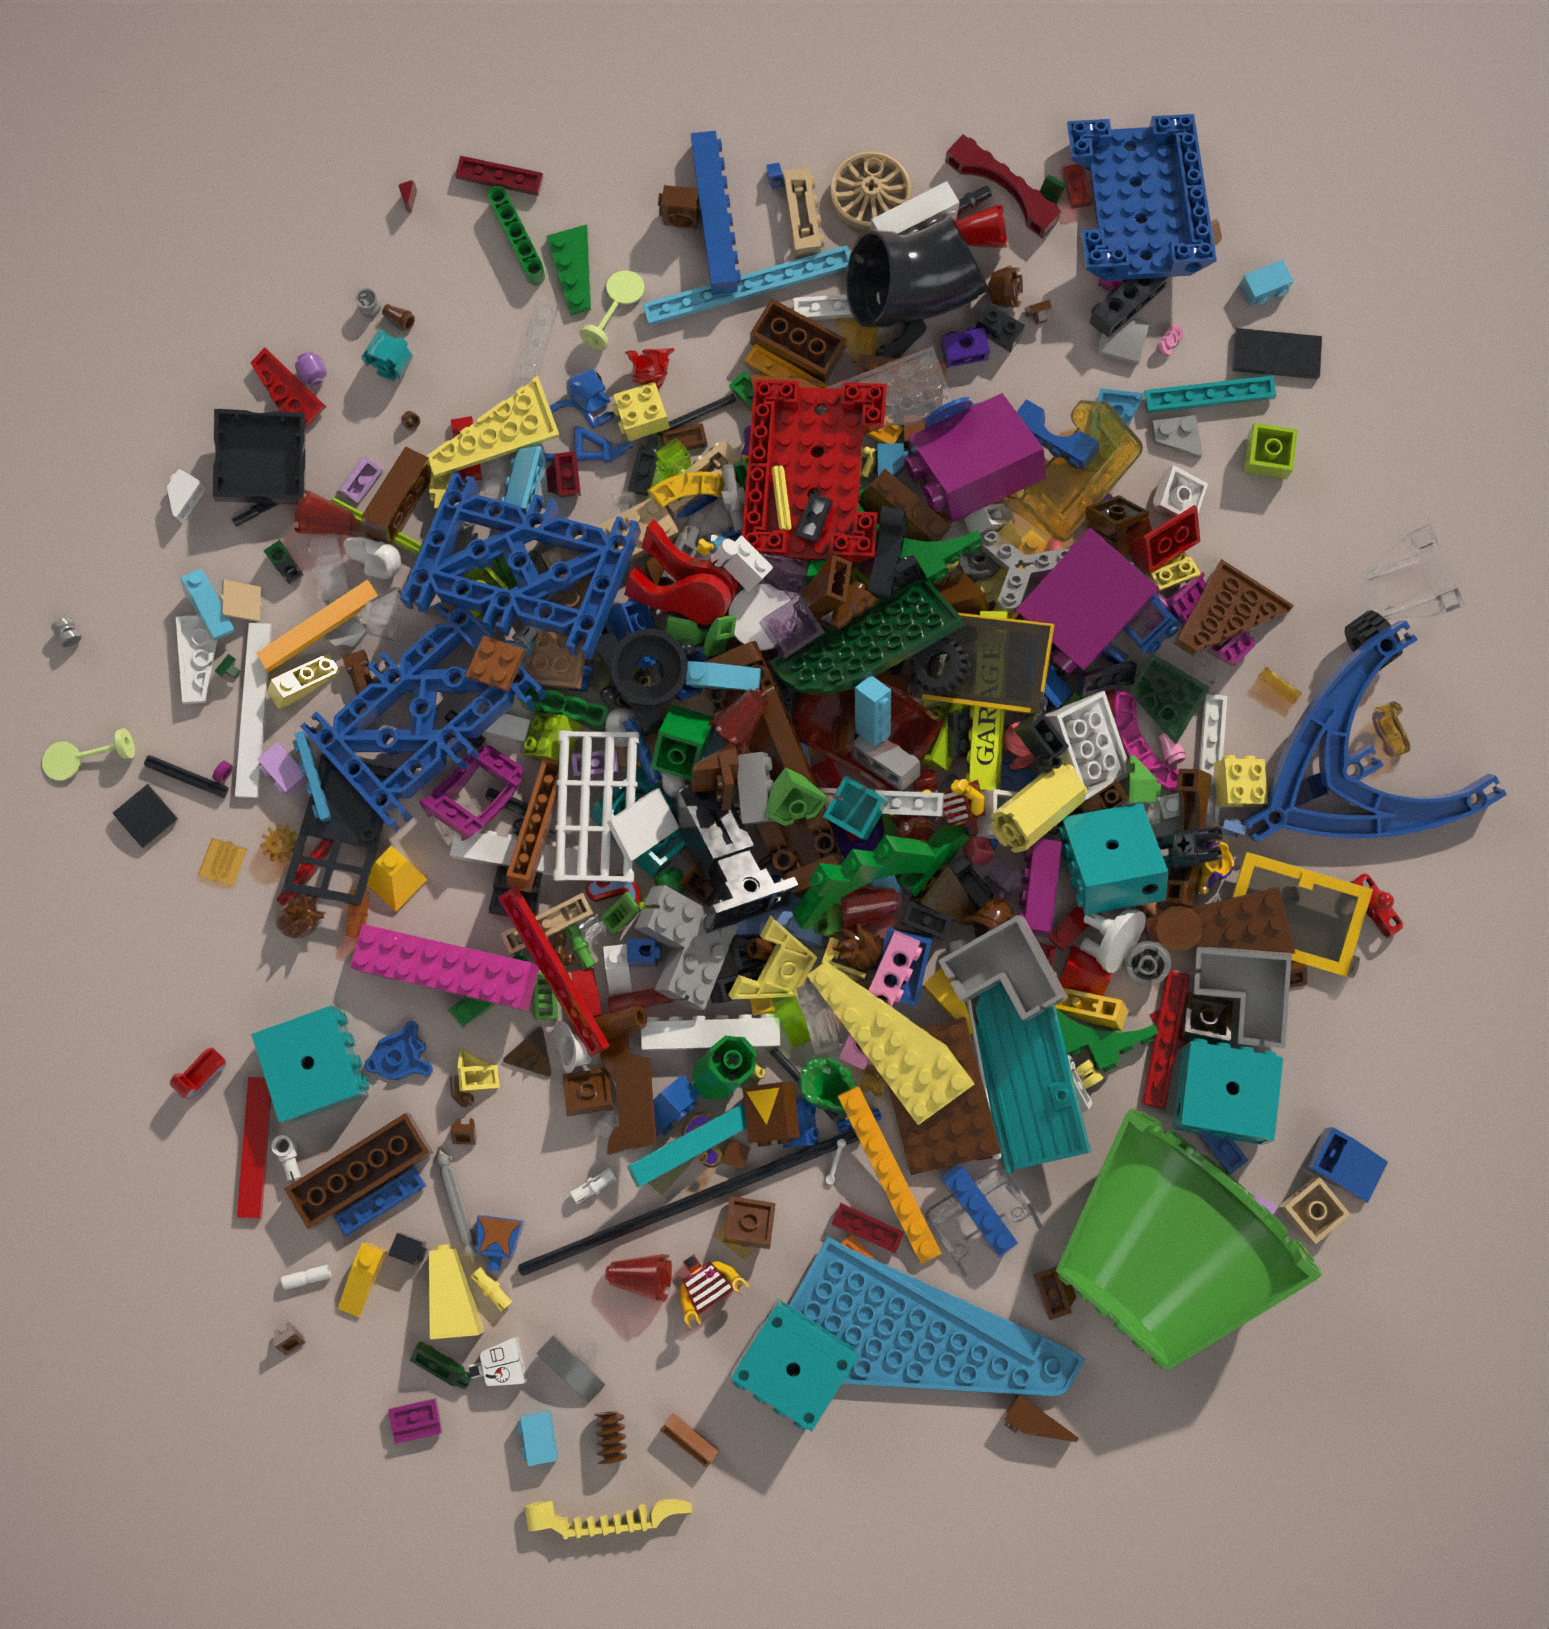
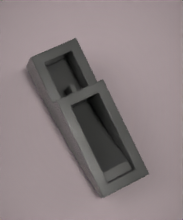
M553 1335L536 1353L588 1402L605 1385L556 1335Z

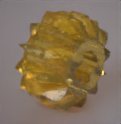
M277 825L276 831L271 827L268 828L270 835L263 834L262 838L266 842L260 844V847L265 848L263 855L266 857L270 856V861L272 862L278 859L280 863H284L285 856L291 860V853L294 852V846L297 841L295 838L298 834L295 831L291 832L289 826L283 829L281 825ZM279 840L283 841V846L281 848H279V844H277Z

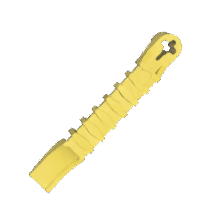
M663 1499L654 1505L651 1513L652 1520H648L646 1505L641 1504L638 1505L640 1521H635L633 1510L625 1511L627 1522L622 1523L621 1515L618 1513L613 1514V1524H608L607 1515L599 1517L601 1525H595L594 1516L586 1517L587 1526L582 1527L581 1517L573 1518L574 1523H568L567 1517L556 1515L554 1513L553 1501L536 1502L524 1506L528 1531L552 1528L563 1535L564 1540L573 1536L581 1538L584 1535L592 1537L596 1534L608 1535L612 1532L620 1534L623 1531H629V1533L635 1530L647 1531L649 1528H657L660 1522L669 1515L692 1513L693 1510L692 1503L675 1499Z

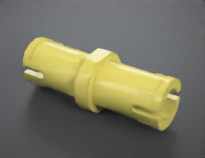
M482 1266L470 1276L482 1288L484 1296H488L501 1312L513 1302L499 1287L500 1283L498 1281L495 1282Z

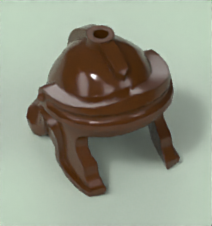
M993 898L973 916H964V922L968 925H973L975 928L974 933L978 938L987 933L989 928L992 930L1014 916L1008 900Z

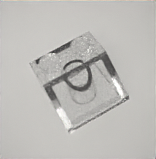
M394 586L367 601L366 607L362 608L359 619L369 635L395 641L405 608L400 599L402 591L399 587Z

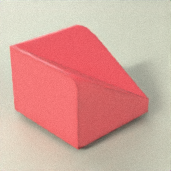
M970 836L962 846L965 855L973 861V864L987 865L995 855L989 838Z

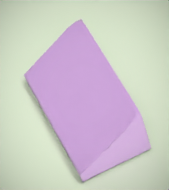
M364 456L359 460L337 491L358 505L383 469L367 456Z

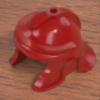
M675 349L642 350L643 354H638L634 350L626 351L625 354L633 363L632 370L634 373L630 374L632 381L641 385L655 381L657 389L660 388L668 374L669 356Z

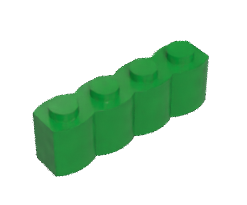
M530 687L523 694L525 697L530 695L533 698L531 701L535 707L532 710L518 698L521 706L528 711L564 715L593 731H605L609 710L601 704L586 703L583 699L575 696L566 697L556 690H544L547 696L540 700L538 698L539 694L533 687Z

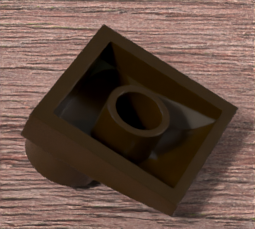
M1117 495L1087 506L1085 515L1091 527L1107 535L1110 539L1118 540L1126 535L1128 527L1148 517L1149 511Z
M1188 992L1184 1024L1181 1028V1034L1184 1039L1189 1042L1194 1041V1039H1204L1211 1045H1217V1043L1229 1044L1231 1041L1233 1001Z

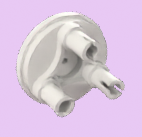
M757 584L749 592L746 589L742 590L734 598L729 609V616H737L734 632L736 640L742 644L757 641L760 650H770L783 644L790 637L795 626L796 614L791 599L781 589L772 585Z
M1127 909L1122 913L1118 910L1102 913L1103 916L1097 913L1091 914L1090 917L1085 915L1084 923L1100 930V934L1104 938L1101 945L1090 938H1085L1080 950L1095 957L1096 961L1107 972L1114 973L1125 964L1127 952L1131 947L1140 942L1144 932L1146 917L1143 912L1137 909Z

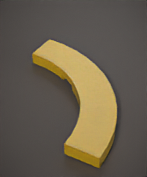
M689 472L667 478L654 485L647 492L657 505L663 508L672 501L688 495H711L723 499L721 491H723L724 481L722 474Z

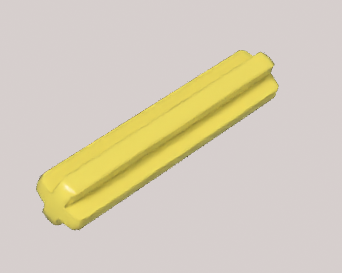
M783 466L772 467L778 524L780 530L787 531L792 527Z

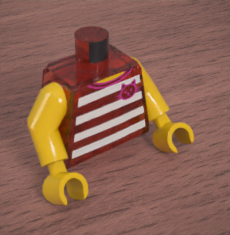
M966 779L955 780L951 785V789L940 792L944 793L943 815L949 826L954 827L962 824L966 836H970L979 832L975 819L986 814L984 807L985 798L981 794L978 780L968 782ZM930 790L923 791L926 793H932Z
M694 1254L683 1261L690 1274L682 1279L683 1283L679 1287L680 1305L688 1328L691 1329L690 1322L693 1319H696L700 1325L701 1320L698 1315L733 1290L742 1295L739 1290L741 1285L745 1284L748 1288L750 1287L733 1267L720 1261L711 1262L710 1260L701 1265Z

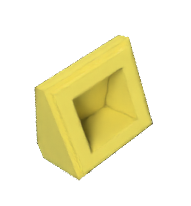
M1011 520L997 532L1014 547L1022 544L1020 535Z

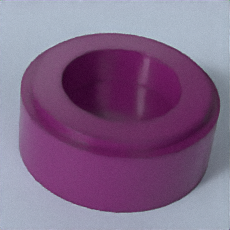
M225 760L219 763L213 772L212 779L218 783L225 782L233 770L232 764Z

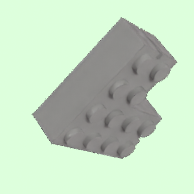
M666 885L651 887L644 906H658V909H642L635 929L671 948L655 991L670 999H675L676 1002L691 1010L705 1009L738 926L733 924L707 934L703 925L710 910Z
M1017 915L938 960L948 979L959 978L960 981H952L950 983L959 1001L967 1002L1002 982L1022 1020H1030L1046 1011L1045 1008H1052L1068 999L1024 916Z
M1198 946L1196 969H1201V971H1196L1194 994L1241 998L1238 1044L1259 1046L1260 1038H1265V1047L1285 1048L1292 953Z

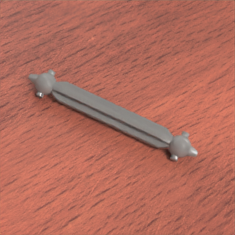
M440 1149L438 1150V1157L434 1165L441 1167L440 1176L460 1241L465 1245L461 1253L469 1257L472 1262H475L478 1245L473 1244L474 1236L454 1171L449 1166L452 1156L446 1155Z

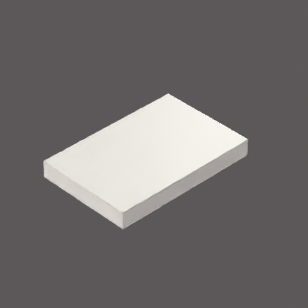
M660 788L654 789L607 821L627 862L633 861L679 828Z

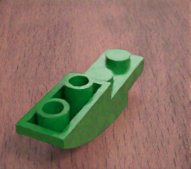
M955 822L947 823L927 839L926 842L936 857L924 873H904L897 881L898 884L916 897L943 862L948 865L970 836H966L964 831L965 827L970 826L966 822L956 826ZM970 826L971 831H972V834H973V832L975 831V829Z
M521 951L512 957L529 962ZM464 997L448 1009V1012L463 1029L478 1016L481 1017L495 1004Z

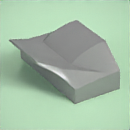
M352 617L323 637L335 647L348 645L355 648L368 631Z

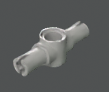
M726 465L721 467L724 481L723 491H721L725 511L728 510V513L731 514L735 533H740L743 527L745 492L744 488L737 483L734 466Z

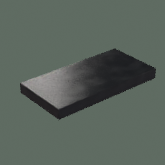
M1236 328L1232 371L1319 379L1322 336Z

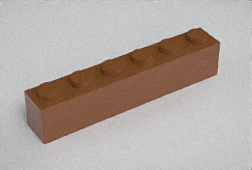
M543 758L506 874L508 888L517 886L521 891L531 892L558 804V786L556 783L559 780V761Z

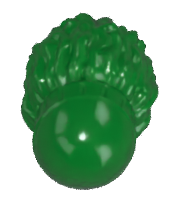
M830 1057L826 1059L814 1058L807 1061L806 1067L801 1069L802 1075L799 1076L798 1081L800 1083L799 1088L802 1089L801 1094L804 1095L805 1100L815 1105L818 1109L845 1114L837 1096L858 1086L853 1081L851 1071Z

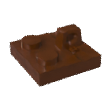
M606 1068L563 1074L567 1117L613 1110L610 1076Z
M730 1196L723 1242L738 1244L742 1247L750 1248L751 1246L770 1249L776 1203Z

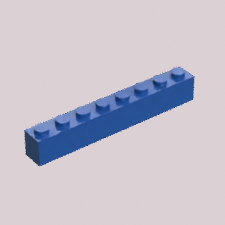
M716 130L691 133V146L712 295L738 292L737 284L741 283L740 270L735 269V264H739L737 251H733L732 248L733 245H736L735 233L730 232V227L733 226L732 213H727V208H730L729 194L725 195L724 189H728L727 177L722 176V171L725 170L724 157L719 156V152H722L721 139H717Z

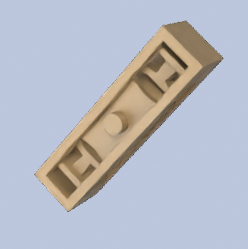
M809 167L784 170V188L795 259L821 253V247H824L823 234H819L818 230L821 227L820 214L816 215L815 208H818L817 195H813L812 191L815 188L814 175L810 176ZM803 190H805L804 202L808 228L801 229V238H799L800 219L796 198H803Z
M724 440L722 443L714 444L710 448L709 453L704 457L699 456L696 458L691 467L687 470H681L677 475L689 472H707L711 469L710 466L713 463L715 469L712 472L722 474L721 467L732 465L742 459L728 442ZM705 495L684 496L672 501L665 507L671 516L676 519Z
M581 893L535 917L548 938L594 915L584 893ZM515 927L500 934L510 955H514L527 948Z

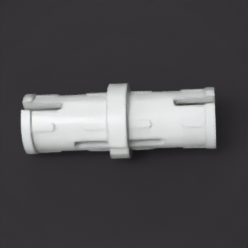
M609 1167L594 1178H588L586 1183L570 1193L578 1205L588 1197L601 1193L600 1190L617 1181V1178Z

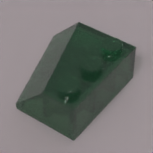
M1151 653L1133 682L1129 693L1176 745L1210 686Z

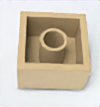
M1312 1177L1278 1206L1308 1244H1317L1351 1215L1320 1177Z

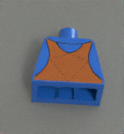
M485 1215L477 1216L478 1254L488 1255L487 1270L500 1271L502 1257L513 1258L524 1221Z

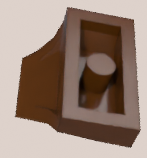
M1056 1267L1033 1274L1035 1285L1048 1320L1072 1313L1071 1306L1077 1298L1071 1284L1068 1286L1059 1279Z

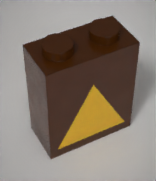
M777 1082L743 1087L748 1143H758V1147L772 1146L771 1141L777 1140L778 1145L792 1143V1138H800L794 1082Z

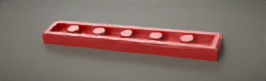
M1169 971L1165 978L1156 1024L1158 1034L1154 1035L1141 1105L1163 1110L1166 1108L1190 975Z
M248 1077L237 1218H262L271 1110V1095L264 1077Z

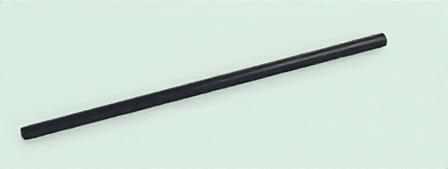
M854 1129L523 1262L518 1265L519 1273L521 1276L528 1275L837 1150V1141L839 1139H844L846 1146L859 1141Z

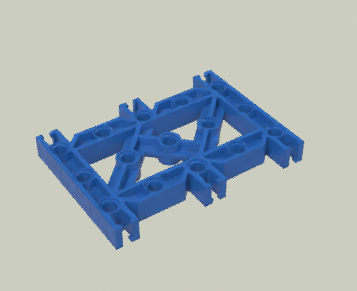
M453 473L400 599L406 608L412 609V603L417 594L420 593L419 599H416L415 604L418 607V611L427 613L436 593L442 602L485 613L482 622L487 631L495 633V625L504 636L509 635L515 618L518 615L524 625L569 636L566 647L571 655L576 656V649L582 639L586 640L585 645L581 647L582 657L591 660L641 534L638 522L630 520L629 525H631L627 536H623L622 533L627 531L628 526L625 525L622 517L617 516L609 537H606L602 528L558 517L559 507L555 499H548L549 504L545 512L541 514V509L545 507L543 497L534 494L528 511L524 515L520 506L477 495L479 487L473 477L466 476V484L463 482L460 474ZM465 521L501 531L485 540L475 539L469 543L466 549L451 556ZM541 524L539 527L534 528L535 525ZM582 535L579 539H574L576 536ZM535 540L583 554L567 562H555L549 571L539 575L524 544ZM624 546L621 550H616L617 547ZM504 555L518 586L506 590L459 576L477 567L484 569L490 566L494 559ZM525 563L522 567H518L519 564ZM594 573L580 610L542 600V598L559 590H570L575 585V582ZM567 574L564 578H559L560 575ZM427 579L425 583L420 584L421 581ZM608 585L606 589L600 590L602 586ZM468 591L465 595H461L462 592ZM509 602L507 606L501 607L503 603ZM550 613L548 618H542L545 614ZM502 616L501 623H496L498 617ZM593 625L589 630H584L586 626Z
M438 602L434 607L448 623L436 624L401 656L400 667L384 651L379 656L385 661L384 664L386 666L390 665V669L381 674V671L376 667L375 661H372L367 667L382 683L369 684L334 716L333 727L317 711L311 718L322 724L323 729L314 734L316 729L313 726L310 727L305 722L300 726L395 832L401 827L394 818H390V814L397 808L400 810L399 813L404 817L403 820L405 822L413 818L399 802V799H410L444 769L447 763V755L463 771L466 770L470 764L457 757V754L463 748H467V755H472L475 760L480 757L478 752L466 741V738H478L513 706L515 694L530 710L535 707L531 701L533 698L530 695L527 697L523 695L530 687L536 690L540 700L547 696L543 688L521 665L509 692L468 679L465 676L468 669H461L456 666L448 669H433L464 640L476 652L483 635L495 639L464 607L457 606V609L453 610L451 614H447L449 611ZM466 618V621L464 623L459 624V622L462 619ZM433 648L431 653L426 654L428 649ZM461 677L458 683L453 684L455 679ZM523 677L521 682L515 684L517 678ZM400 678L396 684H393L395 679ZM406 692H414L413 701L409 706L410 713L412 714L410 730H394L391 727H384L380 730H365ZM437 692H453L457 695H462L466 692H483L443 729L433 730L434 721L438 715L436 709ZM427 707L426 712L420 714L421 710ZM489 707L485 714H481L484 708ZM366 708L364 713L359 714L361 709ZM394 737L393 741L387 744V741ZM455 737V741L448 745V741ZM329 738H332V741L329 744H326L327 740ZM355 752H386L389 755H396L400 752L416 753L382 783ZM360 768L359 772L353 775L354 770ZM421 768V772L414 775L416 769ZM387 798L386 804L380 806L381 801Z

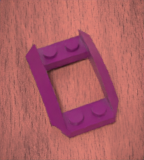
M1201 572L1199 577L1186 581V584L1172 597L1165 599L1171 612L1182 623L1180 625L1181 628L1206 586L1203 579L1205 576L1204 572ZM1249 631L1225 641L1221 646L1216 645L1205 651L1229 666H1234L1256 645L1254 637L1251 638Z
M491 745L481 747V750L477 751L480 755L477 760L472 755H466L463 761H467L470 764L466 770L463 771L458 766L445 781L432 790V794L426 799L422 798L419 801L428 818L431 816L437 818L461 835V841L469 839L488 824L503 809L520 785L523 767ZM480 766L506 784L498 797L476 817L452 799L468 783Z

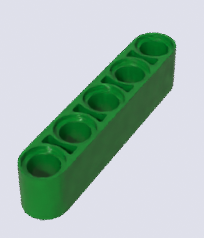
M500 186L491 188L488 192L491 209L527 281L532 285L541 284L545 280L542 261L506 190ZM499 198H502V199H503V200L500 201V202H495L496 199H499ZM506 216H511V217H512V218H510V219H508V220H504V218H505ZM515 234H521V236L517 238L513 237V235ZM523 252H530L526 256L521 255ZM532 270H539L535 274L530 273Z

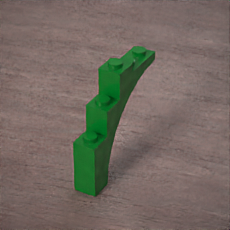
M858 503V512H865ZM878 524L876 534L875 555L881 531L880 526ZM978 530L963 537L947 541L923 542L905 538L901 558L914 554L923 575L930 583L933 581L937 583L948 574L946 564L949 563L951 565L958 562L961 556L967 552L969 554L976 552L980 549L983 541Z
M885 835L873 852L852 849L841 866L819 863L808 878L811 887L792 914L802 930H809L828 908L845 895L863 885L888 876L903 873H924L936 856L926 841Z
M1056 1009L1066 1052H1070L1071 1056L1083 1052V1046H1085L1095 1064L1096 1071L1103 1069L1104 1072L1116 1068L1115 1063L1121 1060L1117 1051L1122 1055L1133 1050V1044L1138 1042L1141 1045L1147 1044L1154 1040L1153 1035L1158 1034L1155 1025L1127 1032L1100 1031L1083 1026L1069 1019Z

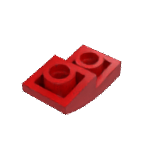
M594 968L571 972L572 982L593 1017L601 1016Z

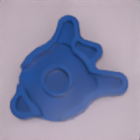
M409 1021L400 1032L380 1039L374 1052L365 1061V1069L370 1073H377L390 1080H400L416 1073L424 1076L431 1075L433 1072L432 1065L419 1058L420 1053L426 1050V1045L417 1038L418 1024L415 1021Z

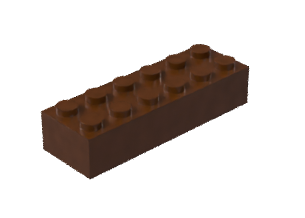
M404 1113L284 1188L307 1229H314L429 1157L434 1152L412 1115Z

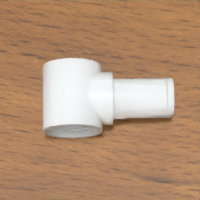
M277 1136L272 1141L271 1148L273 1153L278 1156L279 1162H282L287 1182L301 1178L302 1176L296 1162V1140L291 1136ZM286 1139L289 1143V1149L283 1153L280 1150V1143Z

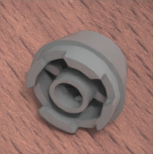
M1144 941L1135 944L1127 952L1125 968L1128 975L1135 982L1144 985H1155L1160 983L1169 974L1171 958L1168 951L1162 945L1156 942Z

